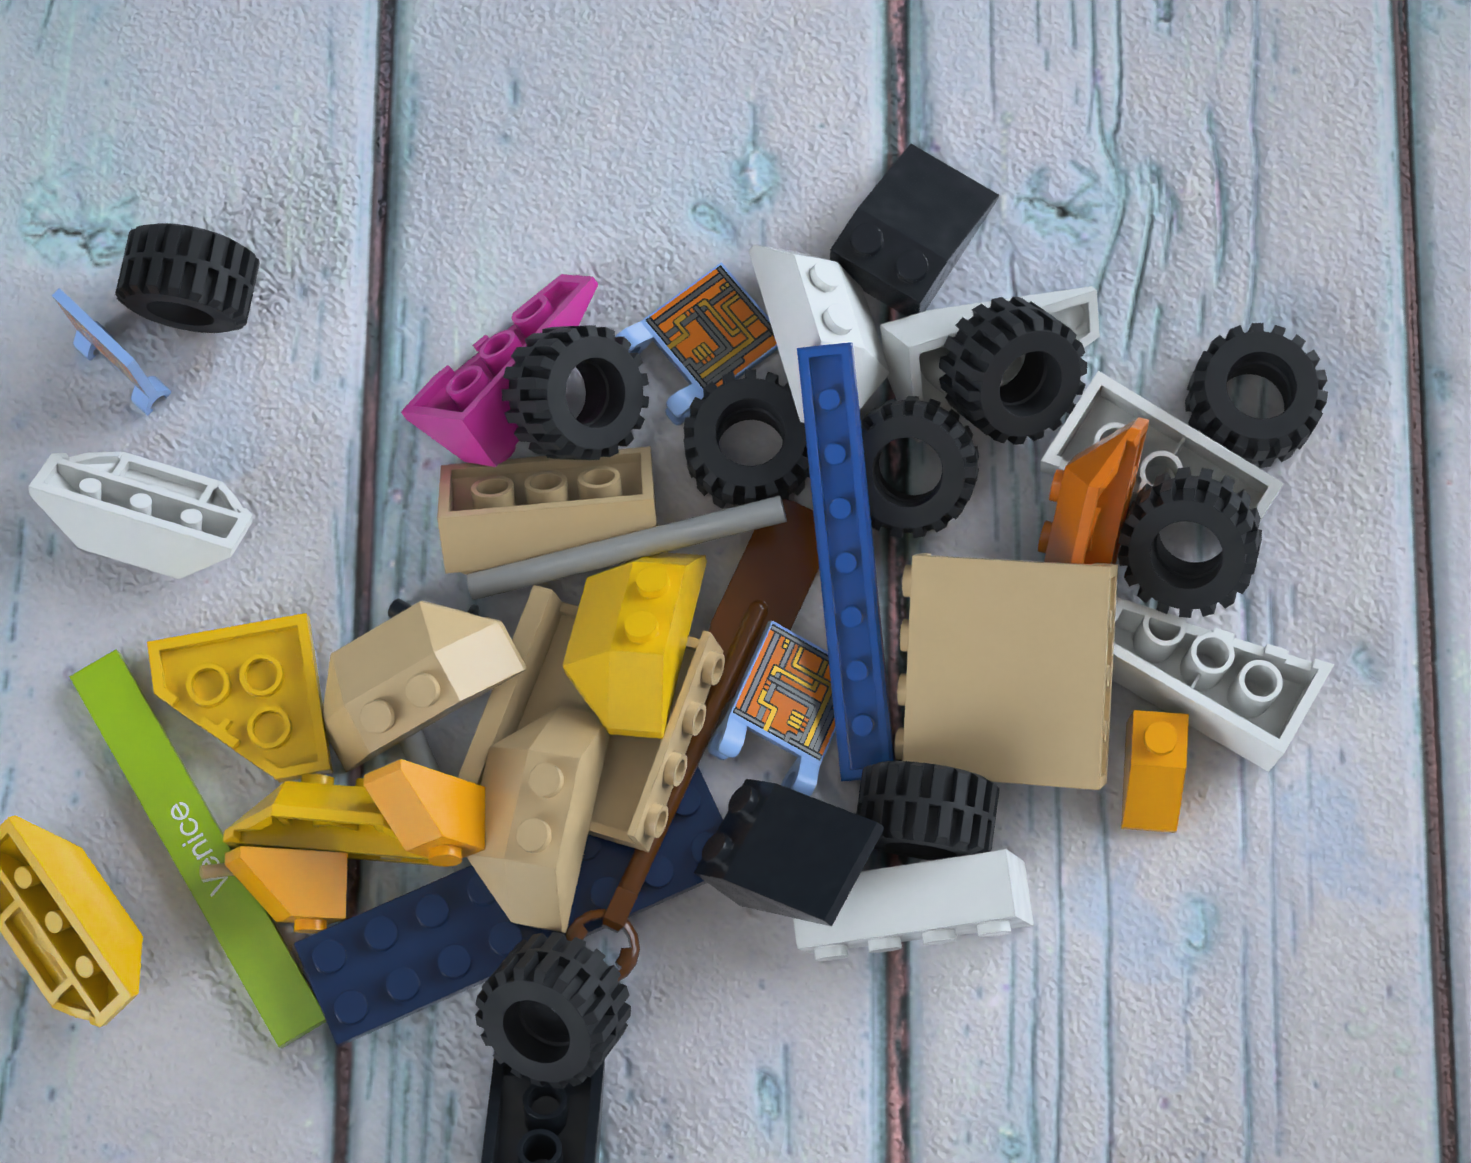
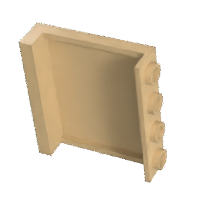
M931 553L912 555V565H905L902 579L903 596L910 597L909 619H903L900 629V649L902 652L908 653L907 673L900 674L897 687L898 705L905 706L904 728L899 727L895 737L896 760L937 764L962 769L981 775L991 782L1099 790L1107 784L1118 564L1094 563L1089 565L935 556L931 555Z
M533 585L512 638L527 670L492 689L457 778L481 785L489 747L559 706L594 712L565 674L562 666L579 606L562 602L552 589ZM703 630L700 639L688 636L663 739L610 734L589 827V835L645 852L650 851L654 837L659 838L662 835L668 820V807L666 805L673 786H679L686 773L687 756L685 754L692 735L696 736L700 733L705 721L706 706L704 703L711 685H716L719 682L724 670V651L711 632Z

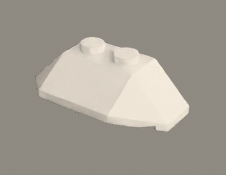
M753 245L749 250V254L800 422L804 423L797 348L853 342L859 409H861L890 374L863 288L838 262L798 252Z
M87 452L71 457L67 453H51L28 486L29 495L79 549L176 579L184 578L232 557L252 523V514L247 508L242 507L237 497L223 482L126 452Z

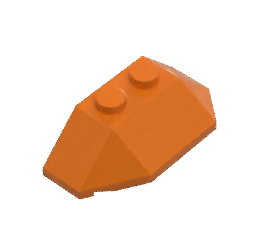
M1138 417L1075 455L1065 466V470H1056L1049 494V501L1057 502L1053 522L1047 520L1044 522L1038 543V552L1046 554L1044 562L1089 565L1094 563H1117L1121 545L1118 542L1129 511L1148 429V419Z

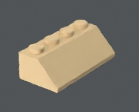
M651 446L618 449L619 453L611 457H600V460H564L538 456L507 459L498 464L497 467L473 463L441 465L437 520L445 574L461 572L467 575L657 527Z

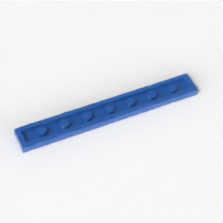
M853 342L797 348L841 782L861 780L862 770L866 766L879 762L895 761Z

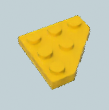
M307 613L147 642L154 694L166 704L279 783L301 779L302 774L326 775L333 773L329 741L323 721V702L310 617Z

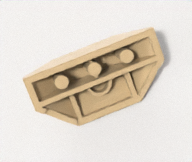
M419 601L331 653L322 713L327 738L345 771H352L527 670V667L502 621L426 601Z
M559 706L489 747L481 786L485 787V850L467 856V859L512 923L566 933L610 737V734L604 728L595 712Z

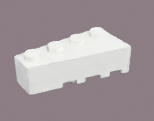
M1100 371L1092 379L1040 462V471L1054 476L1057 469L1065 470V466L1075 455L1140 417L1148 419L1149 424L1132 493V501H1136L1139 491L1147 483L1153 486L1156 476L1166 471L1172 479L1175 478L1178 468L1190 467L1192 476H1200L1201 469L1206 468L1214 470L1212 474V479L1221 482L1224 475L1235 481L1233 491L1236 494L1245 489L1251 497L1249 509H1258L1261 522L1284 484Z
M1117 597L1112 681L1165 712L1189 714V726L1269 772L1285 753L1334 664L1314 659L1313 662L1288 655L1289 650L1270 644L1263 647L1234 638V633L1215 627L1212 631L1186 623V618L1170 613L1165 614L1156 609Z
M1007 849L862 871L832 926L793 918L797 949L814 953L816 961L848 957V948L868 946L869 953H880L902 949L901 942L923 939V945H934L956 941V935L977 933L978 937L997 936L1010 933L1013 928L1034 926L1025 861Z

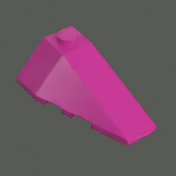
M559 275L513 312L512 321L514 324L511 327L490 338L484 335L472 346L477 354L454 372L447 365L434 375L401 411L403 416L464 462L497 467L498 464L506 461L515 452L516 444L519 442L514 434L518 428L517 424L508 423L504 413L510 410L509 401H502V389L509 388V380L503 378L506 367L514 366L516 363L511 355L517 347H527L525 339L533 333H542V329L560 326H579L598 287L593 276Z

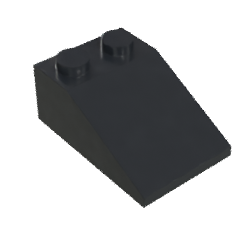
M910 144L857 208L830 249V260L838 262L863 288L864 292L907 317L924 312L995 205L999 194L915 145Z
M746 779L743 785L732 795L728 804V812L717 832L704 845L702 859L694 874L739 906L832 926L879 840L884 827L878 822L777 783Z
M494 1058L481 1163H599L605 1059L591 1077L587 1076L583 1083L573 1086L568 1082L563 1089H553L549 1082H546L541 1087L531 1084V1080L527 1076L523 1075L521 1078L515 1076L510 1072L512 1068L505 1062L500 1064Z

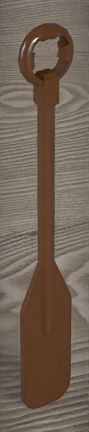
M782 500L787 522L753 531L710 623L708 632H711L724 651V670L719 682L716 685H711L704 703L706 706L705 721L700 733L696 736L692 735L685 754L687 756L686 773L680 785L677 787L673 786L666 805L668 807V820L662 835L659 838L654 837L649 852L639 849L634 850L607 909L585 912L574 919L565 933L568 941H572L575 937L584 940L588 931L583 925L595 920H602L603 927L616 933L622 929L628 938L629 948H621L619 957L615 961L621 974L618 982L631 973L637 964L640 952L638 934L628 920V916L725 706L734 698L767 623L774 621L791 631L819 570L814 512L812 509L795 501Z

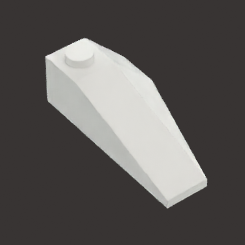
M1092 286L1020 297L1027 302L1032 301L1068 326L1077 335L1075 339L1080 341L1083 347H1086L1100 337L1097 290ZM991 301L981 302L987 308L991 305ZM981 303L927 310L880 325L882 349L890 371L887 378L897 401L905 400L907 396H919V400L929 402L931 398L941 402L940 407L948 412L952 408L958 413L949 405L945 399L947 393L940 387L939 378L946 373L939 369L940 357L948 354V349L944 347L948 335L955 337L959 331V328L955 325L962 317L969 320L973 316L972 309ZM1025 354L1018 357L1007 368L1000 387L1010 382L1018 374L1024 363ZM960 415L959 421L964 427L971 424ZM913 438V439L916 440L917 442L922 441V440Z

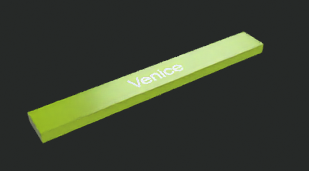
M115 649L69 676L278 1047L282 1049L324 1024L326 1019L315 993L268 912L235 876L201 879L200 865L225 863V853L231 851L232 848L223 842L224 834L121 653Z

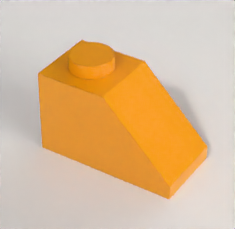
M1133 710L1128 718L1125 736L1121 829L1177 832L1187 767L1189 714Z
M403 759L364 774L366 790L405 851L427 857L432 865L449 867L460 864L464 857L485 850L484 786Z
M239 846L225 853L226 867L276 922L294 923V932L318 933L327 929V925L346 919L348 853Z

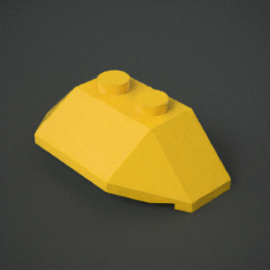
M664 552L628 561L586 578L562 666L565 674L586 703L599 717L600 722L609 734L663 739L707 564L706 555Z
M302 774L301 782H283L224 831L223 842L232 849L239 846L346 852L348 853L347 859L435 866L429 863L427 857L405 851L366 790L364 778L356 779L355 786L334 785L335 778L331 776Z
M16 815L8 817L0 825V932L52 1008L75 1018L88 1020L90 1024L99 1028L105 1026L139 994L143 935L81 847Z

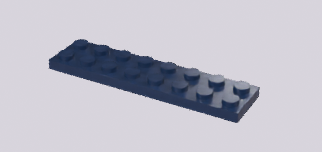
M697 767L628 918L707 883L694 874V871L702 859L704 845L717 832L723 819L699 767ZM588 834L567 929L575 918L585 912L607 909L635 848ZM470 865L294 943V946L337 1047H340L486 982L513 948L523 939L528 941L532 935L543 933L549 938L556 931L512 923L474 867ZM602 920L590 921L583 925L588 931L586 937L605 929L602 926Z

